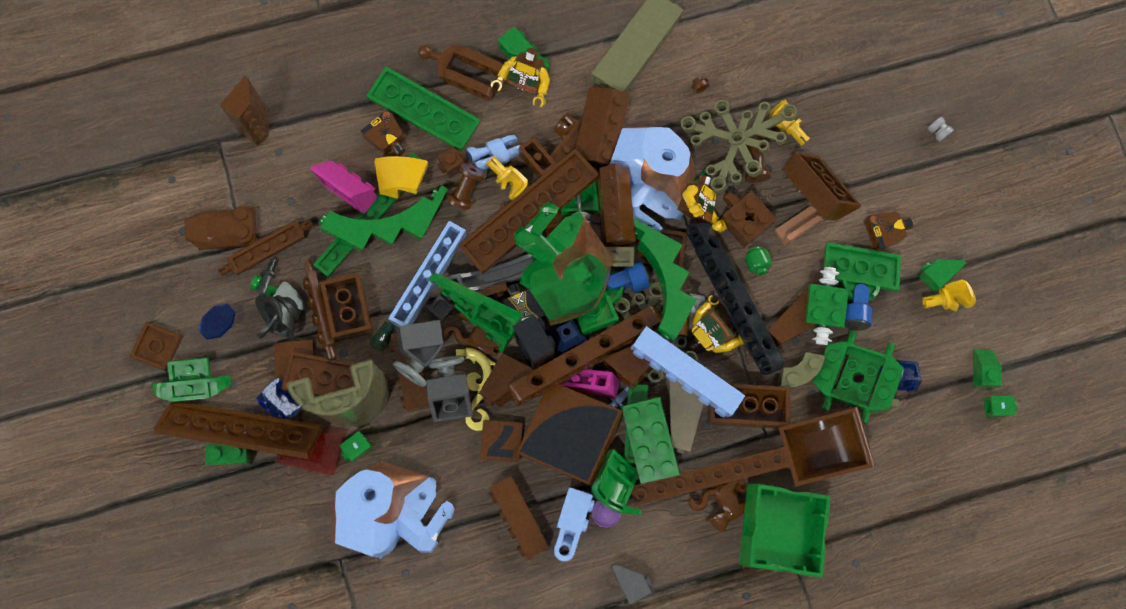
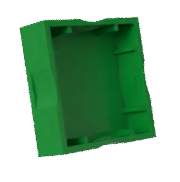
M747 484L739 565L823 578L826 549L825 532L828 526L830 496L809 492H794L785 488L762 484Z

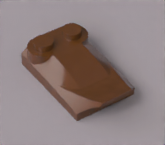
M240 206L236 209L198 212L191 217L185 218V239L199 250L247 247L257 241L256 209L254 207Z

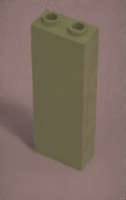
M646 0L591 74V81L601 88H612L627 93L681 20L684 11L681 6L669 0Z

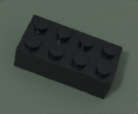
M533 314L513 325L514 340L528 365L535 370L554 359L556 344L551 335L547 336L545 334L546 327L542 319H537Z

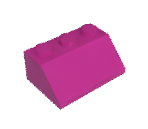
M331 160L310 168L323 186L362 214L378 198L374 193L375 188L371 184L361 182L362 179L357 174L347 172L348 169L341 163L337 165Z

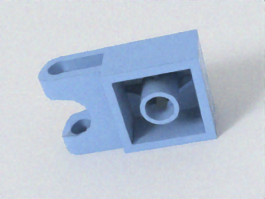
M573 488L568 489L557 524V528H560L554 547V554L561 561L572 559L581 531H586L589 520L585 519L587 512H592L595 500H592L593 495ZM561 546H568L569 553L567 555L559 553Z

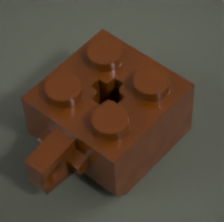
M752 191L744 198H736L731 192H728L723 197V200L728 205L726 207L728 211L723 214L720 220L725 221L727 230L744 248L776 221L774 215Z

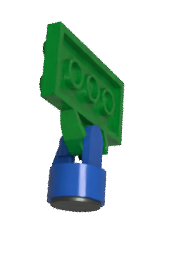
M829 242L825 244L823 270L824 267L836 268V272H839V274L835 275V279L839 281L841 288L849 289L848 299L852 301V304H847L845 327L851 330H866L872 325L873 309L868 306V302L873 300L879 293V290L896 293L899 291L901 255Z
M637 261L634 263V267H624V271L618 273L611 269L609 282L596 309L576 318L582 335L619 322L613 305L622 298L624 289L630 288L633 293L649 288V275L642 262Z

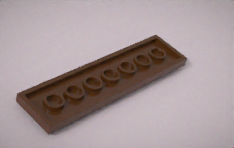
M574 149L458 246L482 274L486 273L518 246L516 245L514 234L520 226L525 228L540 212V207L550 202L559 208V212L599 179V173Z
M175 401L169 404L154 426V432L160 435L308 459L322 432V425Z

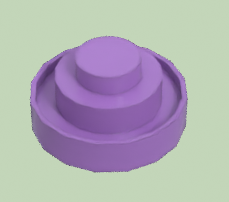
M599 501L594 504L592 518L599 526L605 528L612 527L620 520L621 513L610 510Z

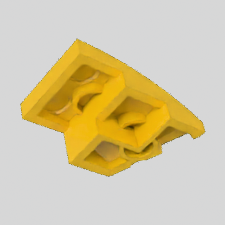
M399 156L376 158L374 165L380 194L397 199L402 190L417 194L428 167V161Z

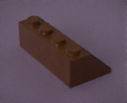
M244 76L219 106L240 134L258 146L266 140L269 133L267 107L249 79Z
M589 88L575 149L589 164L601 168L610 165L623 127L630 97L629 93L612 88Z
M795 152L783 167L788 180L797 186L798 192L808 199V204L818 211V216L821 219L837 221L861 207V204L819 156Z
M616 163L602 167L598 171L599 179L596 180L602 244L604 247H618L636 242L629 168Z
M729 384L745 395L733 415L722 417L715 412L713 406L709 404L707 407V425L779 429V427L790 425V387Z

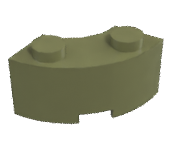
M804 353L800 356L798 363L794 367L783 368L779 371L777 386L790 387V390L809 382L820 371L825 356Z

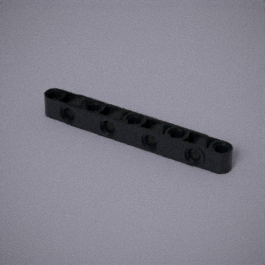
M706 221L689 224L687 236L759 371L763 375L780 371L784 366L783 359L711 225Z

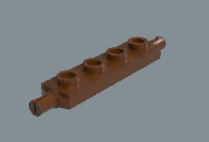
M309 219L301 225L297 221H293L227 257L228 264L218 269L219 273L223 276L233 271L235 274L240 275L305 239L304 231L314 227L312 221Z
M307 260L303 263L306 270L303 287L308 291L309 297H307L309 308H312L313 325L317 326L318 344H321L322 349L327 351L328 360L336 359L334 341L331 336L316 272L313 270L312 261Z

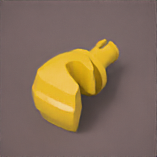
M786 100L779 102L771 110L769 119L781 114L783 107L788 105V102ZM800 118L796 122L795 120H785L775 125L780 132L791 134L800 146L805 143L800 136L806 142L810 139L799 127V123L802 121Z
M494 155L485 163L497 174L495 181L500 183L501 190L506 188L507 182L510 183L511 188L508 195L510 200L515 199L528 188L527 179L511 165L504 167Z
M958 280L944 285L939 289V294L922 297V303L925 305V309L942 305L945 310L951 309L957 312L959 304L965 308H971L975 305L976 297L967 281Z

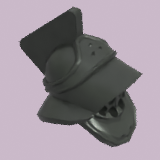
M287 282L281 283L273 297L268 294H261L256 297V307L266 323V326L257 334V337L262 339L268 332L288 339L294 338V325L297 324L299 314L312 309L309 308L308 302Z

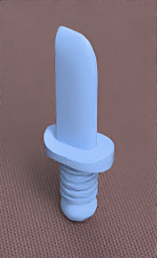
M628 386L625 387L616 399H610L612 401L609 404L614 408H617V406L621 408L623 406L621 403L628 397Z

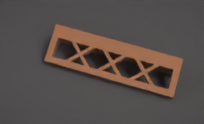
M810 206L775 229L774 232L783 245L786 246L824 220L818 216V211Z

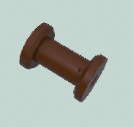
M763 144L760 148L764 149L767 145ZM746 145L753 160H757L761 164L762 170L756 177L746 174L745 181L756 183L771 179V172L765 170L763 153L759 152L758 148ZM756 168L751 169V172L757 171Z
M462 163L459 167L460 172L463 174L456 191L448 193L446 199L458 208L469 210L472 207L469 197L476 181L483 180L485 173L476 166Z

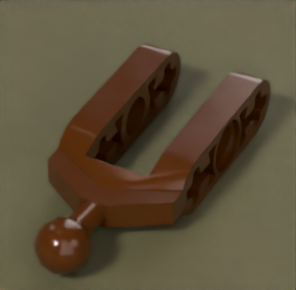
M455 44L440 54L433 52L428 45H422L419 48L418 55L422 59L431 58L437 61L439 79L486 101L492 100L495 94L494 89L449 68L454 58L498 77L497 75L503 66L502 63Z

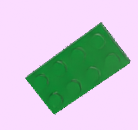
M656 397L621 406L641 484L680 475L661 398Z

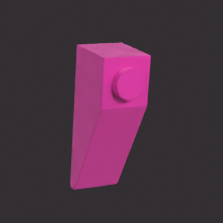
M584 370L559 385L596 397L616 399L620 380L613 372Z

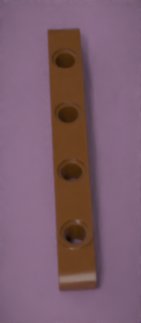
M652 305L514 381L507 389L518 406L525 404L604 360L606 356L634 343L646 326L652 331L657 330L662 314L655 305ZM633 325H640L641 329H635ZM600 343H607L609 347L603 348L600 346ZM573 361L576 365L570 367L566 363ZM534 380H540L542 384L539 386H535L532 384V382Z

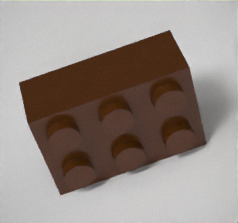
M359 273L320 282L331 336L336 342L374 333L364 285Z

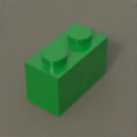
M220 444L206 445L205 465L252 464V450Z

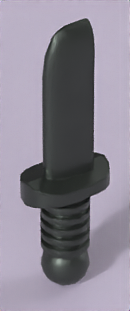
M271 259L267 269L262 270L261 275H263L256 295L265 294L271 278L276 277V273H274L277 264L276 259Z

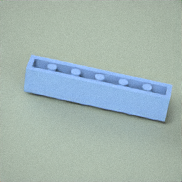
M451 221L447 223L388 319L392 324L399 327L414 323L437 286L435 282L431 283L429 281L430 276L434 273L443 276L460 248L458 245L467 237L465 229Z
M647 326L630 348L636 357L649 361V365L653 369L666 373V378L674 383L677 381L683 385L682 389L687 393L696 394L700 402L707 406L709 404L713 406L715 412L722 417L732 416L745 397L744 394Z

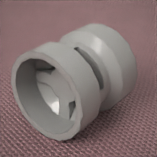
M942 116L927 128L930 133L936 135L938 142H941L954 131L951 126L945 123L946 120Z

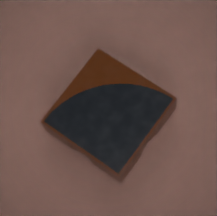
M557 385L544 393L517 453L524 458L557 470L567 477L592 487L604 461L606 451L614 440L622 422L623 412L567 387Z

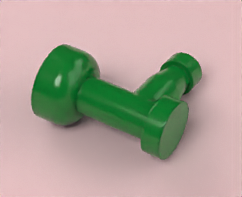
M255 275L251 281L250 289L258 290L262 281L261 276ZM268 285L265 294L273 297L279 287Z

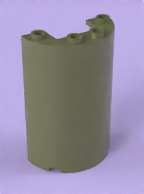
M372 360L350 366L356 387L324 396L314 397L309 378L287 383L292 397L300 406L341 427H358L371 422L384 409L390 393L389 378Z

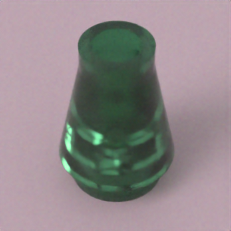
M384 321L383 325L370 338V345L380 351L388 348L395 326L390 322Z

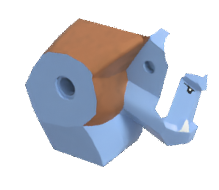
M622 128L610 165L616 163L629 168L633 218L660 232L662 229L660 224L639 210V205L644 203L649 209L661 216L680 221L683 213L677 209L687 184L693 183L696 174L692 156L686 144L670 128Z
M382 461L358 472L336 491L332 506L331 542L381 559L390 554L401 536L419 552L432 553L438 545L436 541L437 536L446 521L452 518L455 508L450 502L446 501L441 505L428 526H423L420 520L436 497L437 481L429 476Z

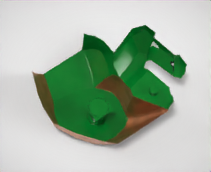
M547 202L540 207V212L525 228L520 226L514 237L516 245L536 258L522 273L520 284L531 291L549 319L550 325L572 320L596 309L609 282L611 256L586 218L579 211L572 216L565 217L548 238L543 237L542 232L555 217L559 209L555 204Z

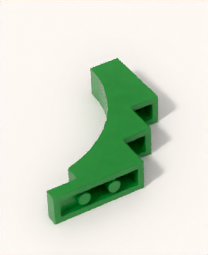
M441 185L439 190L434 189L430 197L433 201L422 197L409 209L383 219L358 220L329 211L328 215L323 214L319 222L322 225L320 231L360 252L363 251L370 236L392 246L399 231H402L420 241L448 189Z
M634 219L635 239L640 240L637 249L651 264L662 290L663 310L656 333L673 344L697 300L680 291L689 274V271L673 263L682 244Z

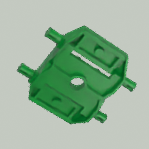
M850 330L846 341L827 345L823 355L825 356L823 365L815 376L813 384L825 398L821 409L829 411L832 401L848 404L854 408L858 407L859 410L863 411L861 415L862 423L867 424L870 414L890 410L904 368L892 356L896 347L895 344L892 343L891 346V343L888 342L886 350L882 354L855 345L854 342L858 333L854 331L853 334V331ZM846 355H848V359L846 361L839 383L835 390L833 389L835 382L837 380L844 358ZM881 366H882L883 368H882V371H881V373H880L879 379H878V381H877L875 390H874V392H873V395H872L871 400L869 401V398H870V396H871L873 387H874L875 382H876V379H877V377H878L880 368H881ZM856 374H861L864 376V381L856 383L853 381V377Z

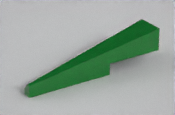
M437 273L430 276L429 281L431 283L435 282L443 290L442 294L445 297L449 296L456 303L454 306L475 327L479 326L487 334L485 337L488 340L492 339L503 353L514 337L513 325L521 322L524 314Z

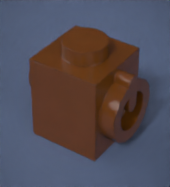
M452 147L438 156L439 164L437 165L443 174L446 173L449 178H452L460 173V165L467 163V160L460 149L456 150Z

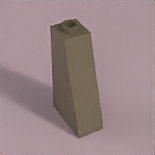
M669 380L670 437L672 445L675 447L674 451L685 454L686 451H691L703 403L698 400L699 397L696 394H689L683 390V385L677 381L674 383Z

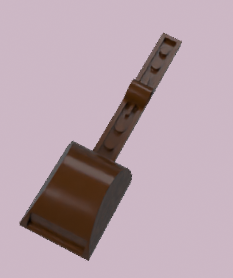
M858 407L779 427L784 445L782 448L696 469L677 476L634 485L631 492L634 506L787 467L791 469L795 486L875 467Z

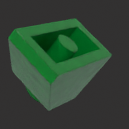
M937 259L932 263L928 261L921 267L922 272L918 277L935 292L946 284L966 262L964 260Z
M974 349L973 388L994 389L1002 386V366L994 351Z

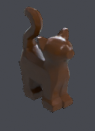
M459 313V319L470 322L462 313ZM448 325L442 331L443 338H447L449 333L452 332L456 341L461 345L477 348L485 354L494 357L498 355L499 346L492 339L488 340L485 337L487 334L479 326H474L469 337H463L461 330L456 325Z
M743 478L706 489L702 493L699 503H696L693 498H689L688 504L692 510L702 511L708 505L709 497H714L722 512L713 513L705 521L710 522L719 532H724L730 521L739 518L745 512L746 500L740 502L736 493L747 491V488L743 485L746 481Z

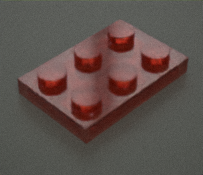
M321 432L308 459L277 454L275 462L334 476L341 450L340 445L343 443L344 437Z

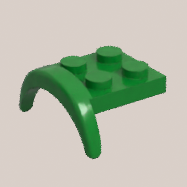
M614 449L608 450L593 482V495L601 504L614 512L626 515H640L642 512L639 508L626 506L638 477V471Z

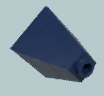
M576 318L554 324L545 329V334L547 336L551 335L556 344L554 349L555 358L589 340L586 335H582Z

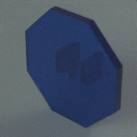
M228 304L212 307L202 317L199 332L206 340L222 337L232 327L236 312Z

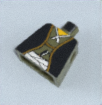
M518 284L507 287L510 297L505 299L504 303L506 306L523 313L522 320L533 314L537 319H545L544 311L530 290L521 292Z

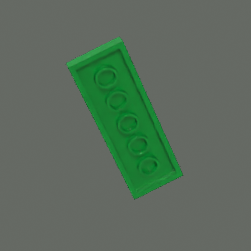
M388 67L384 68L366 95L368 100L386 110L389 109L391 113L454 147L456 150L460 149L463 151L481 123V120Z

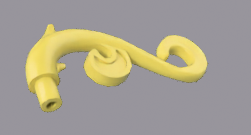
M466 347V349H456V356L466 357L473 364L477 361L482 367L483 381L481 384L476 383V380L481 378L476 372H472L466 377L469 389L479 393L492 371L491 365L496 363L478 349ZM478 393L471 403L472 412L483 398ZM479 408L477 412L482 415L480 422H473L471 417L465 418L468 427L475 431L482 430L483 420H490L488 413Z

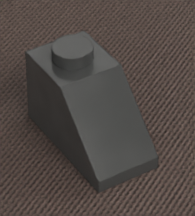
M615 564L611 565L629 604L652 593L650 588L653 586L648 576L644 577L641 573Z

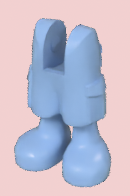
M508 135L501 139L497 138L486 142V147L483 148L469 147L466 149V154L469 161L481 169L486 177L489 166L485 163L493 155L504 165L510 159L519 155V147L521 145L507 150L506 147L518 140L515 135ZM489 154L491 156L489 158L479 160L481 157Z

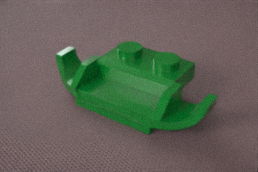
M209 357L167 362L169 381L152 382L153 394L169 402L210 398L230 386L232 381L231 375L211 376Z

